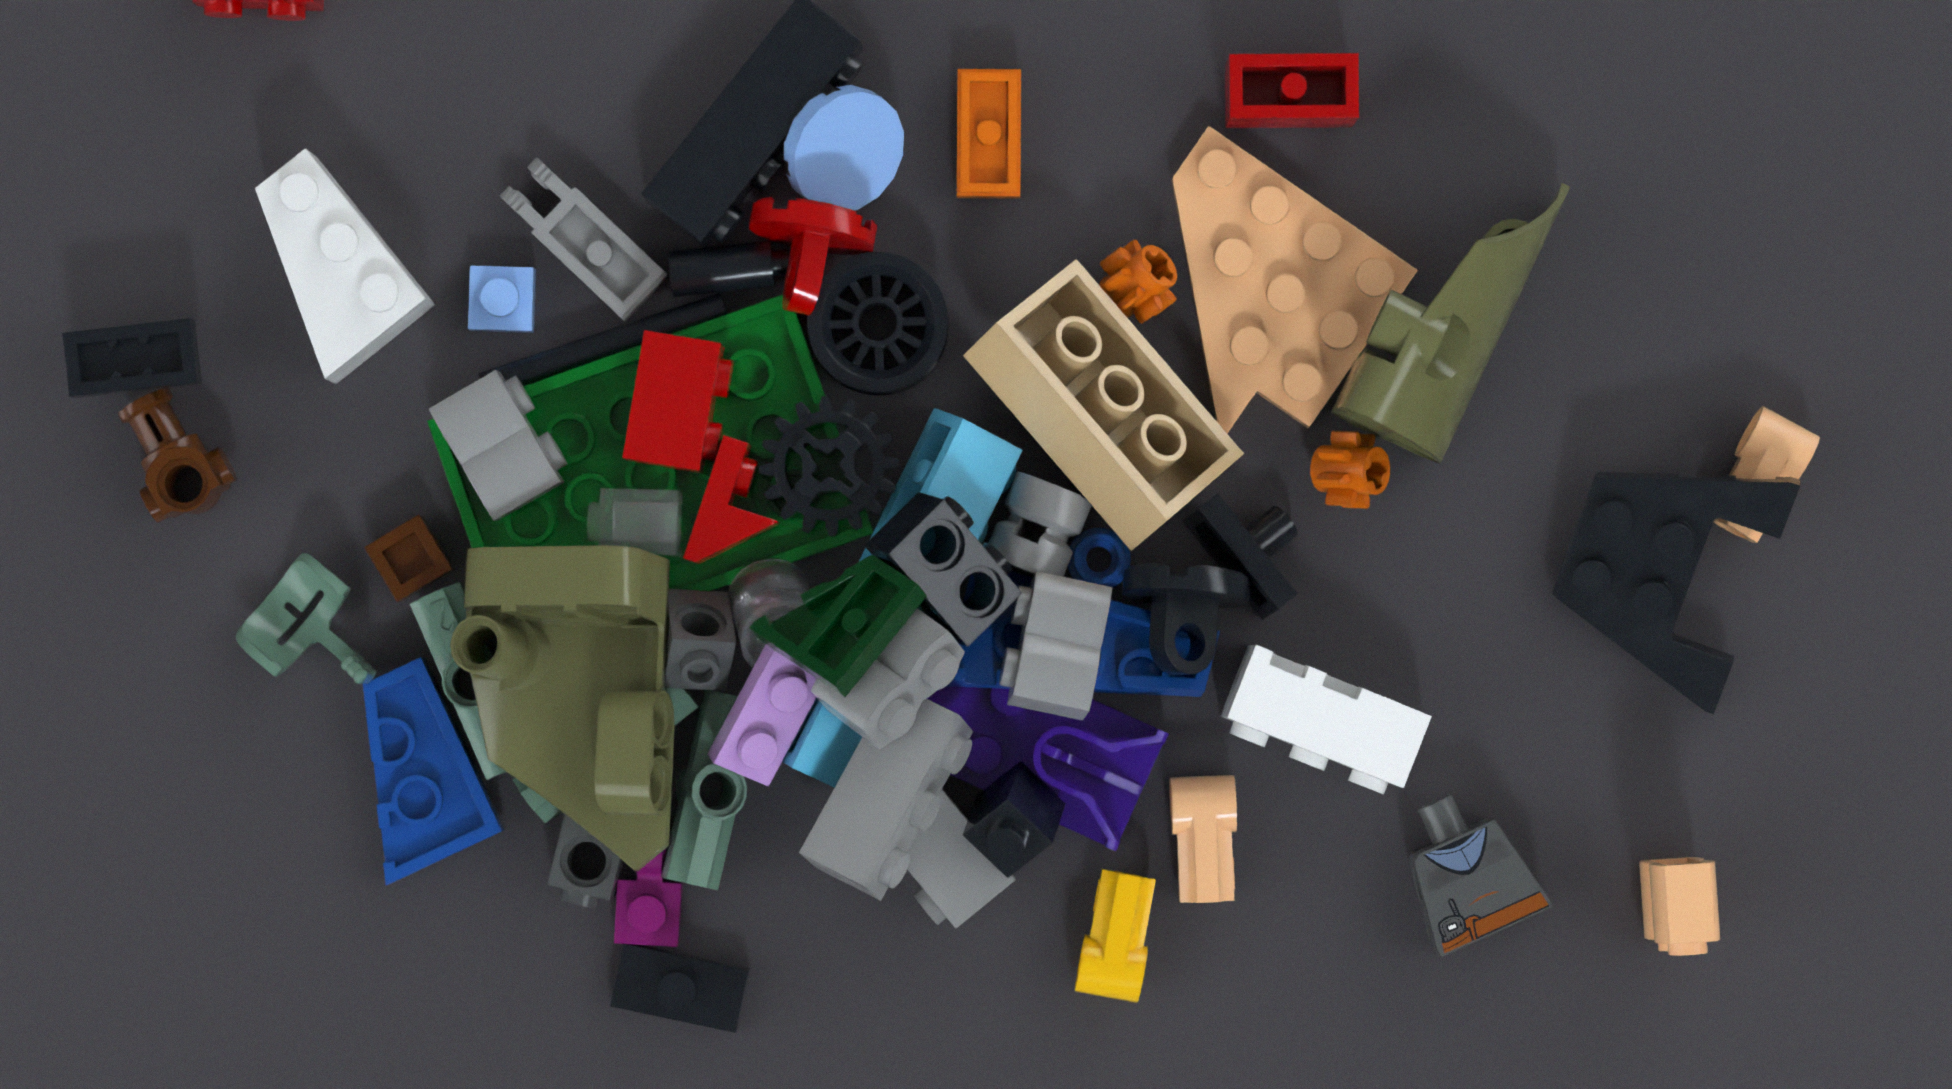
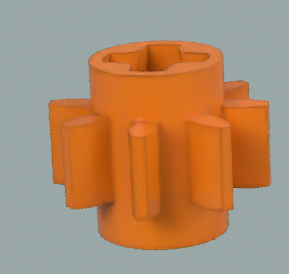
M1133 239L1123 248L1119 247L1099 264L1107 273L1101 279L1099 286L1127 318L1135 314L1140 324H1143L1152 316L1158 315L1177 299L1169 290L1177 281L1176 267L1168 254L1157 246L1147 245L1141 248L1138 241Z
M1331 431V445L1319 446L1312 456L1310 465L1312 483L1318 491L1327 492L1325 498L1326 505L1368 509L1370 507L1369 494L1378 495L1382 493L1389 482L1390 461L1388 455L1383 448L1374 447V434H1361L1358 431Z

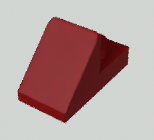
M723 435L683 556L684 559L701 564L780 525V522L733 506L736 494L747 498L757 470L758 461L748 458L752 448L749 443Z

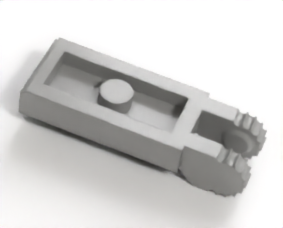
M536 157L527 168L531 171V176L544 189H550L561 200L557 206L543 218L532 208V202L519 190H513L508 186L500 197L534 229L531 233L626 322L669 275L576 187L571 190Z

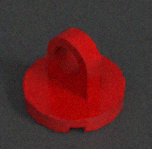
M772 197L759 199L752 206L749 230L765 239L791 246L783 291V310L811 315L820 293L827 253L858 255L873 252L877 224L871 219L865 220V224L861 225L863 216L856 214V211L830 203L796 198V201L788 200L787 209H773L774 199Z

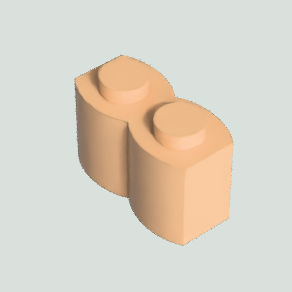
M1701 857L1639 861L1644 938L1654 940L1655 943H1658V951H1668V954L1672 956L1708 953L1707 942L1720 940L1715 861L1704 860Z

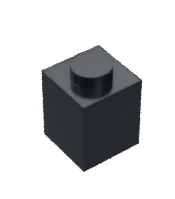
M1020 761L976 796L963 836L998 870L1009 878L1053 843L1065 803Z

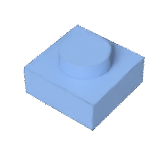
M470 266L468 329L470 331L534 333L536 269L534 267Z

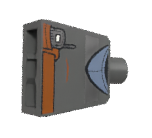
M1452 794L1436 799L1417 809L1432 843L1410 852L1407 856L1430 945L1436 955L1442 958L1553 907L1548 896L1495 819L1488 817L1467 826Z

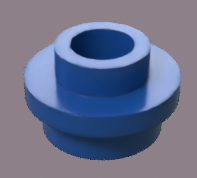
M1091 528L1078 535L1070 545L1073 554L1068 564V570L1073 579L1112 588L1123 581L1124 571L1128 569L1131 563L1129 548L1114 531L1107 528ZM1093 548H1103L1110 554L1111 563L1107 570L1095 572L1088 567L1086 556Z

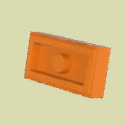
M958 69L957 198L1020 199L1021 69Z

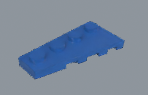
M1013 571L1008 574V577L1017 587L1019 585L1029 587L1030 581L1033 578ZM973 574L969 576L963 602L971 596L974 590L975 581ZM1111 600L1094 692L1201 697L1206 689L1213 659L1208 667L1199 673L1172 676L1163 672L1155 664L1150 653L1151 611ZM1013 603L968 647L959 644L965 653L959 663L956 676L947 686L1009 689V687L999 685V677L1006 648L1017 649L1019 644L1021 625L1011 623ZM1180 626L1175 636V647L1178 654L1185 659L1189 654L1190 639L1187 632ZM1217 630L1216 646H1217V642H1218V638H1219V634H1220V631H1218V630Z

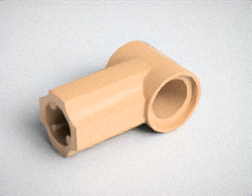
M1762 406L1753 416L1735 451V456L1738 459L1729 475L1742 479H1776V477L1799 479L1812 459L1820 437ZM1721 518L1713 521L1717 526L1752 543H1758L1763 534Z
M1234 775L1170 777V820L1172 835L1177 837L1179 902L1211 903L1234 901L1235 875L1232 833L1237 831V802Z

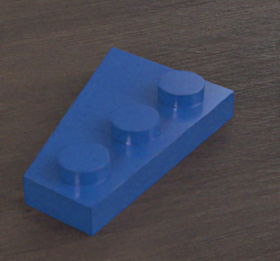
M425 658L415 659L371 680L368 684H363L371 761L374 763L378 804H376L378 823L382 833L385 859L383 867L386 886L504 831L503 825Z

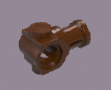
M161 388L146 394L117 413L122 423H130L147 455L140 462L146 473L145 483L147 486L141 488L139 492L146 508L157 523L169 517L177 518L184 513L198 515L209 511L217 504L222 492L231 488L229 484L237 481L235 471L220 447L207 452L197 433L188 435L185 433L169 403L173 398L169 388ZM193 467L201 474L203 481L202 490L193 501L184 503L176 495L174 489L175 479L181 471Z

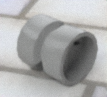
M1017 471L1004 503L1010 512V516L1007 520L996 523L989 544L995 547L1013 568L1033 576L1036 571L1064 577L1073 554L1067 541L1069 537L1081 534L1092 505L1085 497ZM1033 524L1046 529L1045 533L1040 537L1038 544L1029 540Z

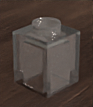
M600 488V502H589L587 517L588 541H599L598 545L639 548L659 556L681 557L682 492L678 490Z

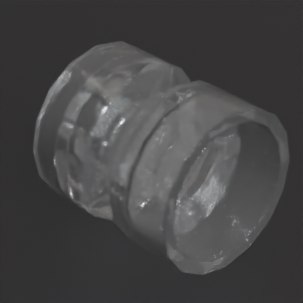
M770 558L753 562L740 570L730 585L729 599L734 625L737 630L742 655L751 668L754 667L766 645L749 629L752 623L765 614L771 621H774L803 605L804 603L800 595L810 590L808 579L801 569L786 560Z

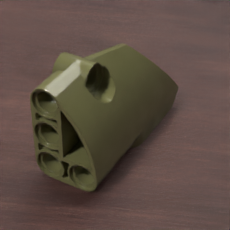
M1562 183L1548 209L1530 223L1517 219L1500 221L1487 230L1481 239L1476 240L1429 306L1391 289L1376 317L1366 343L1397 358L1394 362L1368 349L1360 353L1347 376L1331 413L1403 449L1441 464L1570 186Z
M609 545L478 547L467 549L464 589L466 619L460 622L454 630L450 647L451 655L456 664L471 674L488 760L508 772L570 817L614 852L634 871H639L669 846L675 719L672 700L669 694L664 691L670 560L639 548ZM493 635H496L498 644L496 653L489 661H486L484 653L486 643Z

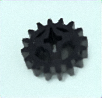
M828 396L821 397L819 412L812 414L802 402L797 403L796 412L799 420L791 424L787 420L778 417L775 423L783 433L780 441L763 440L762 443L763 448L775 455L773 463L759 466V473L761 475L775 477L777 483L764 493L768 500H775L784 497L787 503L783 507L780 517L787 521L798 512L804 515L802 531L809 534L815 528L817 521H824L826 523V529L830 537L837 536L839 521L846 519L856 531L863 529L859 513L864 509H868L871 513L880 516L883 509L875 499L879 491L895 493L896 486L883 478L884 471L899 467L898 458L883 456L882 449L894 440L891 433L875 436L871 430L876 425L878 416L871 412L861 421L854 417L856 402L848 399L844 404L841 412L833 411V406ZM821 424H839L848 427L837 439L817 440L806 431ZM866 443L870 449L873 462L869 485L856 475L855 457ZM811 446L818 453L823 452L829 457L837 451L843 453L844 458L841 460L840 466L845 472V477L853 486L849 488L841 480L837 482L831 477L825 478L821 483L815 480L814 476L819 468L813 461L814 457L806 450V447ZM790 448L802 457L803 477L795 484L796 486L793 489L790 487L786 473V462ZM842 493L852 502L848 506L834 510L818 509L811 506L822 494Z

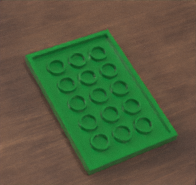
M783 295L671 334L719 342L725 347L723 359L734 361L728 397L716 396L712 422L723 424L721 441L723 435L749 443L752 448L748 458L757 460L758 466L747 498L736 494L733 506L780 522V525L701 564L686 560L683 556L715 461L705 460L704 472L702 474L631 462L622 458L642 345L523 386L535 407L534 410L526 414L530 424L538 436L549 431L567 462L566 466L558 470L564 483L499 521H493L434 418L427 420L472 548L597 545L634 547L670 560L669 589L715 591L870 536L873 533V528L866 509L859 513L863 526L861 530L856 531L846 519L839 521L837 536L830 537L826 529V523L824 521H817L815 528L809 534L802 531L804 515L798 512L787 521L780 517L781 511L787 503L784 497L768 500L764 494L770 487L777 484L775 477H768L759 473V466L773 463L775 457L774 454L762 447L763 440L780 441L783 436L775 420L780 417L794 424L799 420L796 412L797 403L802 402L812 414L819 412L821 397L825 396L796 312L783 310ZM821 424L806 430L817 440L837 439L839 436L836 424ZM811 446L806 447V450L814 457L813 461L819 468L814 476L815 480L821 483L825 478L831 477L837 482L841 480L849 488L853 486L845 477V472L840 466V462L844 458L843 453L837 451L829 457L823 452L818 453ZM790 448L786 462V473L790 487L793 489L796 486L795 484L803 477L802 457ZM842 493L822 494L811 506L818 509L834 510L848 506L852 502Z

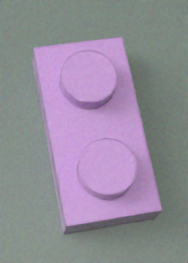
M765 645L707 753L711 761L718 766L769 787L816 699L811 689L817 678L768 645Z

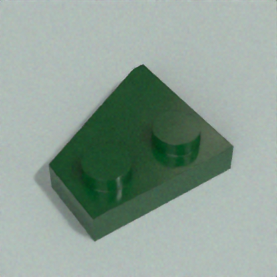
M870 555L845 569L843 574L836 580L822 582L801 594L803 605L774 621H771L765 614L755 620L749 629L760 641L843 697H846L927 595L916 582L874 555Z

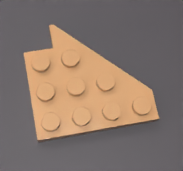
M1208 126L1171 181L1215 420L1228 434L1255 393H1257L1306 428H1309L1350 370L1359 354L1368 344L1366 343L1368 335L1390 290L1392 289L1402 294L1418 270Z

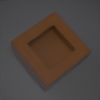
M420 514L364 547L397 602L404 601L455 570L424 517Z

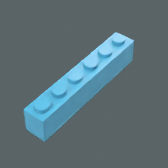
M934 408L896 484L895 493H892L870 539L920 492L941 499L949 496L958 502L971 516L974 524L969 530L982 544L988 531V520L1001 494L1006 492L1011 486L1016 474V463L1023 450L961 417ZM933 527L929 528L921 538L920 550L923 556L927 555L935 545L936 534ZM866 547L859 561L872 555ZM816 697L782 762L835 788L862 736L830 713Z

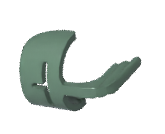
M302 553L296 558L276 587L243 622L236 633V640L240 647L275 677L285 672L309 646L318 642L342 662L341 668L347 670L348 675L354 679L355 683L368 684L377 672L375 669H372L370 663L365 662V659L356 650L330 630L332 619L347 599L351 588L308 553ZM322 590L324 596L312 613L288 641L280 645V638L298 619L286 609V604L291 603L299 611L304 612L318 592Z

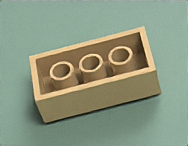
M1077 259L996 322L963 355L1131 551L1244 454Z

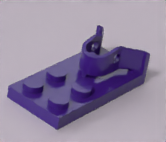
M946 686L927 698L959 714L973 730L969 738L972 740L969 757L962 769L957 774L950 773L951 776L985 790L1018 762L1022 761L1065 803L1059 825L1097 841L1114 851H1117L1124 829L1162 745L1166 743L1169 736L1167 732L1093 699L1090 711L1082 721L1007 705L1009 689Z

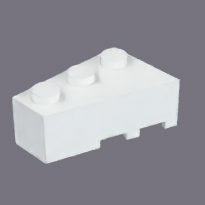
M306 148L255 188L326 380L335 384L340 382L435 306L433 301L320 160Z
M1247 646L1220 717L1233 721L1229 734L1265 747L1269 736L1293 745L1289 754L1290 758L1323 771L1328 760L1352 768L1348 781L1383 795L1388 783L1404 788L1432 716L1364 688L1356 687L1331 677L1327 673L1310 666H1303L1273 654V651L1261 646Z

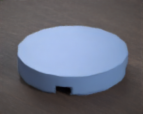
M846 85L837 87L840 89L839 91H834L829 95L821 93L807 102L792 121L784 142V160L788 162L790 176L787 175L791 187L804 199L858 210L878 198L894 179L903 157L904 130L897 111L881 96L865 88Z

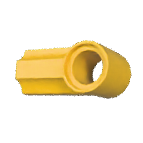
M1101 870L1093 906L1094 913L1090 935L1084 936L1074 991L1138 1003L1147 961L1148 946H1144L1156 879L1119 871Z

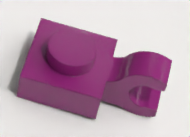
M666 849L637 871V878H618L614 943L668 947L679 946L683 883L661 878L666 858Z

